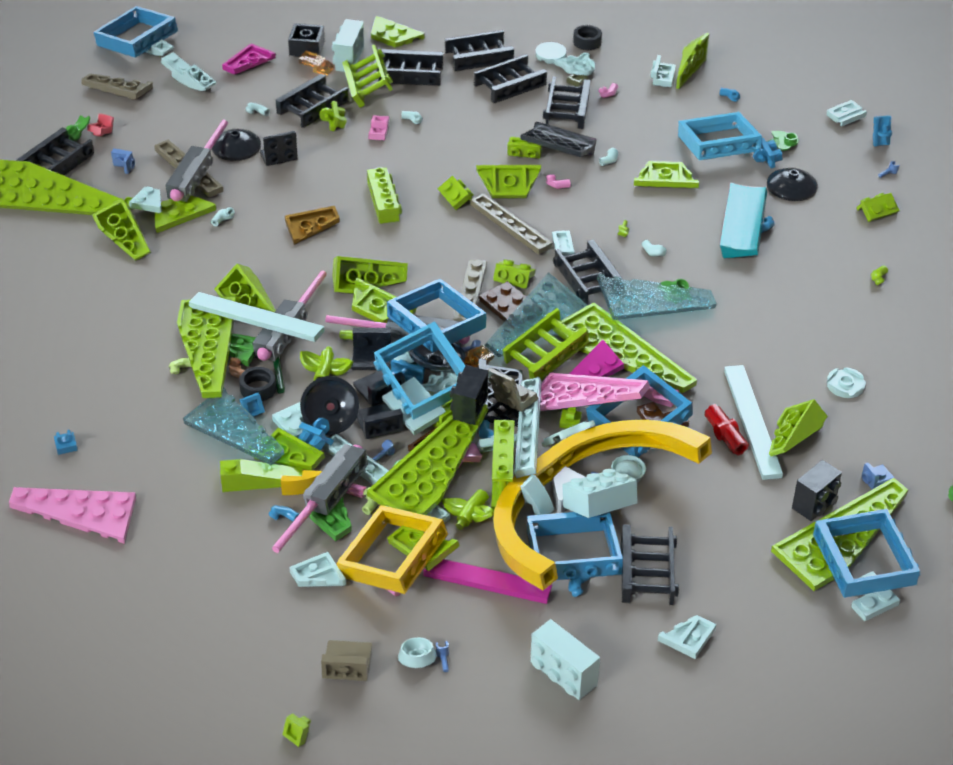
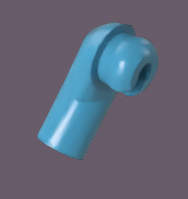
M771 216L764 218L761 233L774 227L775 221Z

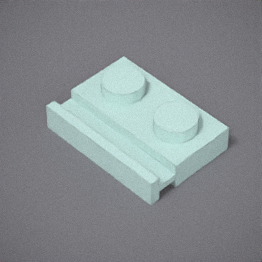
M851 100L828 109L826 115L836 123H841L840 126H844L866 117L867 111H863L862 107Z

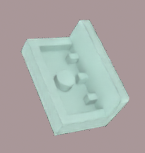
M658 55L657 60L653 61L650 78H653V85L671 87L676 65L660 63L661 56Z

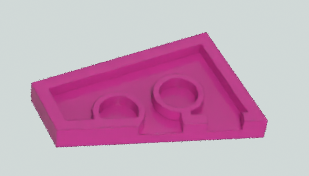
M251 43L223 63L222 70L235 75L275 59L276 54Z
M602 340L569 374L609 377L624 369V363L607 343Z

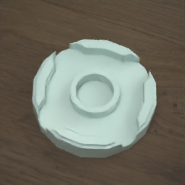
M547 42L540 44L536 48V58L539 61L544 60L548 64H554V60L557 58L566 57V48L558 43Z
M839 368L834 369L827 377L828 389L835 395L843 398L858 397L865 389L866 381H864V376L851 368H844L843 370H839Z

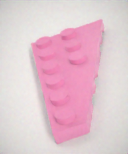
M550 373L541 384L540 411L641 399L650 388L648 380Z
M14 487L9 505L10 508L28 514L37 513L43 515L44 519L59 520L60 524L85 532L94 531L100 533L101 537L109 538V536L116 538L118 542L125 544L136 501L135 492Z

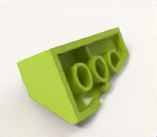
M709 33L703 34L684 47L677 75V89H680L706 61Z
M123 198L92 214L98 228L135 261L151 253L133 213Z
M336 256L333 259L332 272L334 292L353 294L356 278L377 288L407 281L408 263Z
M237 263L214 288L220 298L236 297L238 303L274 313L276 311L260 280L250 267Z
M815 399L785 408L777 421L779 429H776L774 432L776 438L772 440L768 453L770 456L785 453L824 426L823 423L828 416Z
M245 459L220 461L222 492L281 487V476H302L303 468Z

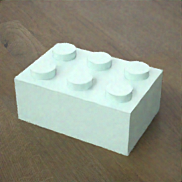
M345 19L343 25L340 26V32L336 35V41L332 44V51L335 54L333 56L335 71L343 72L345 71L342 62L348 60L350 64L358 63L364 50L363 21Z
M605 469L602 473L588 474L584 478H573L571 482L562 484L563 507L588 518L637 504V480L628 477L627 474L617 473L614 469Z
M551 619L532 633L531 663L536 669H540L548 675L551 681L557 682L569 695H573L578 700H581L598 685L600 657Z

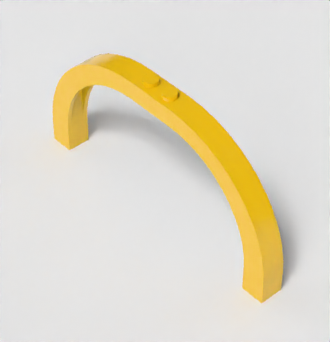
M625 420L606 423L580 431L554 445L537 458L536 474L533 475H536L544 486L565 466L569 467L592 454L621 447H653L663 449L700 464L712 454L711 439L709 436L688 427L664 421ZM531 475L519 478L514 476L513 482H509L501 492L495 506L493 520L497 544L504 561L518 576L544 590L558 579L556 564L554 561L528 547L515 531L517 516L525 504L520 486Z

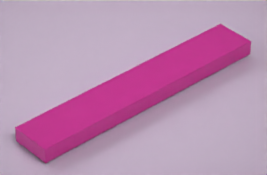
M443 559L430 571H427L425 568L423 571V576L544 604H547L552 590V584L546 589L541 590L517 575Z

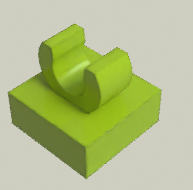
M570 407L568 410L563 409L559 428L567 429L580 424L582 412L576 411V407Z
M293 713L286 717L282 735L298 747L304 745L309 732L308 724L311 723V720L306 716L299 718Z

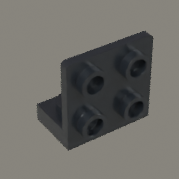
M295 131L263 138L264 149L260 150V154L266 166L298 160Z
M353 328V370H377L373 363L375 361L374 352L391 344V328ZM388 361L386 365L390 369V361Z
M381 371L353 382V386L371 406L383 403L382 396L393 390L391 385L387 386ZM401 371L393 374L400 385L405 383V376Z
M385 403L359 409L357 420L365 439L403 431V413L401 408L391 410Z

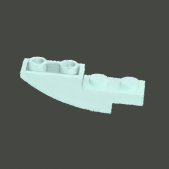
M174 52L161 58V63L172 71V77L192 89L205 91L216 85V81L196 65L190 66Z

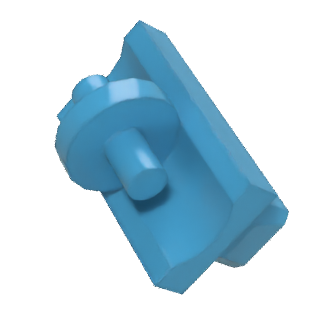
M890 115L874 117L873 146L890 145V137L892 136V117Z
M762 138L761 149L754 152L753 159L756 162H764L766 160L772 169L776 167L775 162L783 160L781 150H777L774 139L766 142Z
M394 359L391 361L392 374L401 371L405 376V382L415 377L420 384H423L425 368L409 364L401 359L399 361Z
M325 418L317 419L313 426L303 422L299 425V428L303 431L298 439L320 451L325 443L331 446L334 442L333 439L325 436L330 429L329 422Z

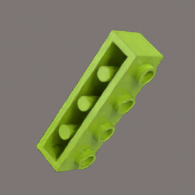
M387 167L367 170V184L379 224L398 222L399 214H402V207L399 204L395 184H392V174L388 173Z

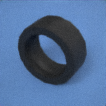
M582 25L574 30L573 44L577 48L594 50L601 46L602 31L598 27Z
M252 367L245 370L239 378L240 392L244 398L259 393L262 401L268 400L276 392V377L273 371L265 367ZM254 381H265L268 383L259 388L248 386V384Z

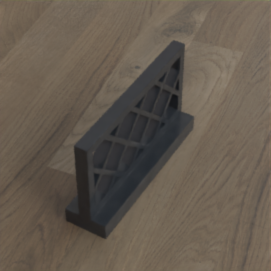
M535 122L534 128L521 134L520 140L582 157L585 154L594 155L597 141L596 138L541 122Z
M485 359L478 360L477 368L484 370L492 368L507 376H518L515 382L521 385L522 370L486 365ZM488 380L489 394L485 403L488 405V411L483 420H487L490 423H494V420H513L514 426L518 427L519 410L511 408L502 402L493 404L489 401L490 398L493 397L495 399L494 391L489 387L491 384ZM503 405L507 411L502 412L498 407ZM494 411L498 416H489L488 413ZM512 413L515 417H517V420L510 419L508 415Z

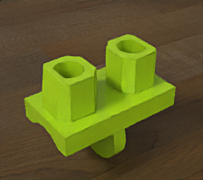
M332 101V109L323 108L319 113L320 119L329 121L330 131H335L336 127L344 129L347 122L346 117H344L345 108L338 107L337 102Z

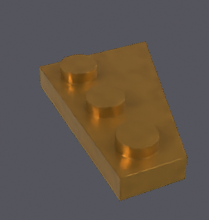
M334 205L285 215V222L295 245L339 223L340 217Z

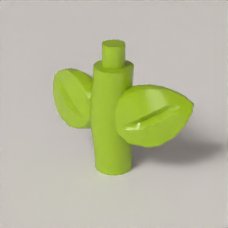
M330 346L322 350L320 356L309 351L300 352V360L304 368L308 371L316 372L314 380L329 376L330 373L334 376L343 375L351 368L353 361L347 358L333 359L334 353Z
M478 489L468 501L461 498L442 499L446 510L450 514L457 516L458 522L455 526L459 530L468 527L472 520L474 522H481L494 515V509L484 505L489 496L482 489Z

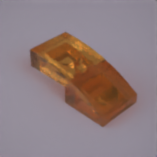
M305 51L299 58V64L313 67L314 73H322L328 76L334 68L330 61L309 51Z
M482 345L468 351L464 364L477 367L478 360L485 359L487 365L494 359V354Z

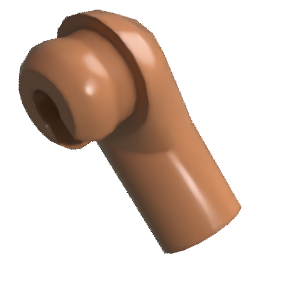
M231 358L228 366L230 374L240 378V375L245 371L241 369V361L239 358Z

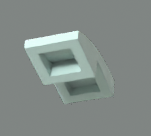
M160 40L151 46V49L147 50L146 53L163 56L171 51L173 46L164 40Z
M531 474L520 486L525 503L532 504L535 515L551 514L554 510L552 501L536 475Z

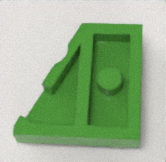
M232 333L229 356L239 358L240 363L249 366L255 356L252 342L256 337Z
M343 497L328 516L314 511L309 515L310 519L334 541L339 540L352 531V525L348 518Z

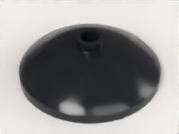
M238 128L229 129L222 132L212 147V151L217 157L224 160H245L259 152L261 140L252 131Z
M781 168L772 172L767 179L768 190L774 196L783 200L803 201L813 197L817 192L818 184L816 179L802 169Z
M452 343L451 346L464 363V350L458 344ZM422 344L408 351L412 360L425 369L436 372L453 370L440 350L431 352Z
M325 376L314 380L306 387L301 397L300 410L304 421L308 425L313 426L314 422L319 418L327 419L330 429L325 435H335L346 431L355 422L359 413V398L355 389L346 380L335 376ZM328 404H334V409L328 410Z

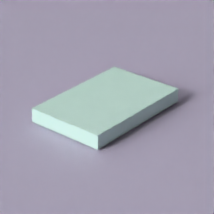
M415 377L400 385L413 405L431 397L430 393ZM392 391L382 396L383 401L391 410L401 408L403 423L414 435L439 421V416L446 412L442 406H439L413 420L410 414L407 415L402 408L403 403L400 399L396 400Z

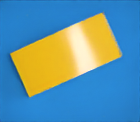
M303 470L302 476H281L282 495L304 494L305 490L310 487L322 471Z

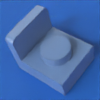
M115 148L111 151L113 166L124 167L125 174H129L135 166L132 151Z
M870 463L864 464L861 477L871 489L894 478L883 464L872 467Z

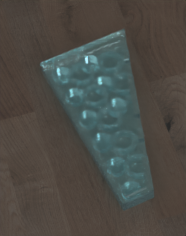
M548 272L484 346L499 358L503 356V349L508 344L512 343L556 308L560 310V318L563 320L588 305Z
M598 274L597 276L613 320L714 309L717 305L712 291L708 289L694 287L684 289L678 288V285L673 284L663 286L659 282L632 279L631 281L622 280L618 276L608 278L604 274Z
M224 387L222 397L207 398L183 418L185 425L269 465L274 464L285 454L284 448L272 436H269L262 426L256 423V419L242 405H239L235 398L227 393Z

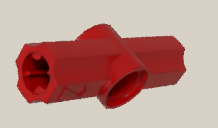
M716 404L710 405L705 410L704 416L713 426L716 438L719 441L723 440L733 454L737 456L742 455L748 449L749 444L739 432L738 423L733 418L729 419L720 406Z

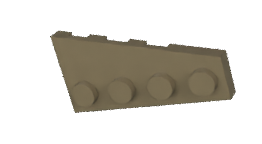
M92 73L81 79L82 85L88 86L91 89H99L103 92L114 93L117 96L129 97L132 100L138 99L153 88V82L149 81L143 84L140 83V80L124 81V78L121 77L110 79V76Z

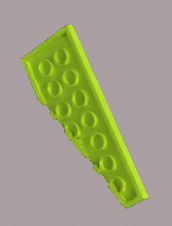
M0 160V208L92 215L121 199L31 162Z
M225 297V298H223V299H227V300H230V301L237 302V301H236V297ZM181 300L177 325L202 398L222 397L234 319L189 307L190 300Z
M594 302L561 320L563 324L573 331H578L581 327H585L588 330L590 343L579 350L581 352L589 354L604 340L624 363V369L634 373L644 365L681 393L697 385L696 378ZM553 328V331L564 340L569 338L558 328Z
M484 405L476 425L454 420L452 414L367 490V496L383 506L427 515L441 502L488 411V405Z
M892 478L819 520L887 509L891 516L907 496L908 489L895 478ZM816 521L774 544L771 552L813 591L834 580L813 536ZM880 529L833 536L848 569Z

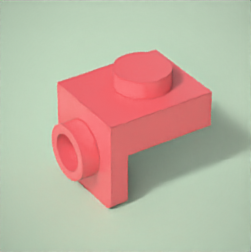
M100 113L98 115V122L88 124L87 131L93 132L95 136L112 133L114 117Z

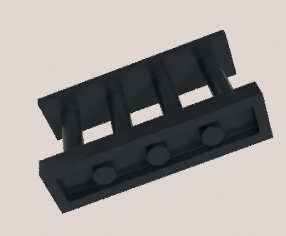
M504 30L445 39V54H454L453 69L455 72L494 66L514 59L513 46L504 47ZM492 46L498 47L497 49H489ZM482 48L484 51L475 52L474 49ZM466 50H468V52H469V53L460 54V51H466Z
M381 49L384 54L383 61L387 73L393 81L391 84L440 86V71H437V68L443 69V52ZM397 66L400 69H390V67ZM406 67H415V70L406 69ZM422 68H431V70H421V69H422Z
M526 54L474 72V86L477 87L485 84L491 90V101L495 104L546 86L547 71L545 69L533 71L528 66V55ZM524 70L528 75L521 76L517 72ZM511 75L515 79L508 81L505 77ZM499 80L502 84L495 86L491 81Z
M321 73L275 100L276 113L283 115L290 111L300 117L301 127L304 128L320 118L319 113L323 108L332 109V101L337 102L338 107L349 101L348 87L339 91L334 90L326 85V75ZM325 91L331 96L326 98L319 93ZM314 98L320 102L313 104L307 100ZM301 104L307 107L308 109L302 111L296 108V106Z
M553 77L552 83L548 85V92L550 94L547 109L543 110V119H546L545 124L549 125L550 118L575 120V122H578L577 129H584L591 80L584 79L583 86L575 87L556 85V77ZM555 91L579 93V96L555 94ZM553 100L570 101L578 103L577 105L553 103ZM552 109H557V110H569V111H576V113H575V114H572V113L551 112V110H552Z
M62 127L16 159V161L31 162L38 166L44 161L53 165L48 170L64 176L94 154L93 142L91 139L82 145L69 139L68 130ZM67 145L75 150L70 153L62 148ZM56 153L64 158L58 161L51 158V156Z
M594 239L587 241V249L583 252L563 256L559 249H555V257H553L554 266L560 270L576 293L577 299L581 300L584 306L588 305V295L611 290L617 297L624 295L625 281ZM584 258L591 261L573 267L569 264V262ZM593 268L598 270V273L578 277L576 274ZM599 279L606 281L605 284L586 288L584 283Z
M622 525V603H630L631 594L656 593L669 594V605L674 604V597L679 595V584H675L674 548H677V536L673 535V527L668 528V537L635 536V534H631V525ZM635 544L667 546V553L635 552V549H631V546ZM635 560L667 561L668 569L635 568V565H631V562H635ZM635 576L668 578V585L636 584V582H632V578H635Z

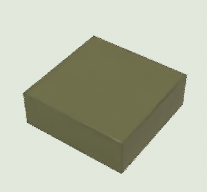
M572 74L567 78V83L580 87V85L583 86L584 79L589 80V77Z

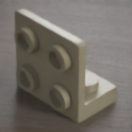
M492 368L488 369V380L493 387L494 397L498 402H502L522 412L538 400L536 392L516 384L513 378Z
M329 640L326 654H322L321 659L322 678L367 681L372 643Z

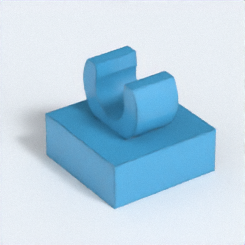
M259 393L239 399L245 418L248 419L265 412Z
M67 430L65 434L60 435L59 432L56 433L54 441L58 455L78 451L74 432Z

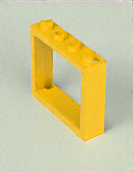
M380 505L336 564L345 579L406 594L447 537L448 532L443 519ZM387 523L425 532L396 573L358 564Z

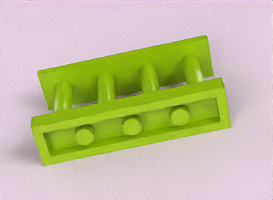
M375 44L372 45L374 54L358 63L350 64L348 60L342 62L352 98L359 108L365 106V96L386 85L390 91L393 90L391 86L393 81L387 73L383 61L384 54L380 48L377 49ZM374 60L377 61L374 64L356 73L357 70L362 68L363 66L371 63ZM379 68V71L360 81V78ZM382 77L380 81L362 90V87Z
M556 308L503 349L504 362L508 364L515 358L528 368L530 379L540 377V380H543L590 343L588 330L585 327H581L578 331L570 329L561 322L560 310ZM556 327L569 336V338L560 342L548 332ZM542 337L556 348L547 353L536 345L535 342ZM529 348L542 359L537 363H533L521 353Z
M494 420L491 508L494 510L501 492L509 482H513V420Z

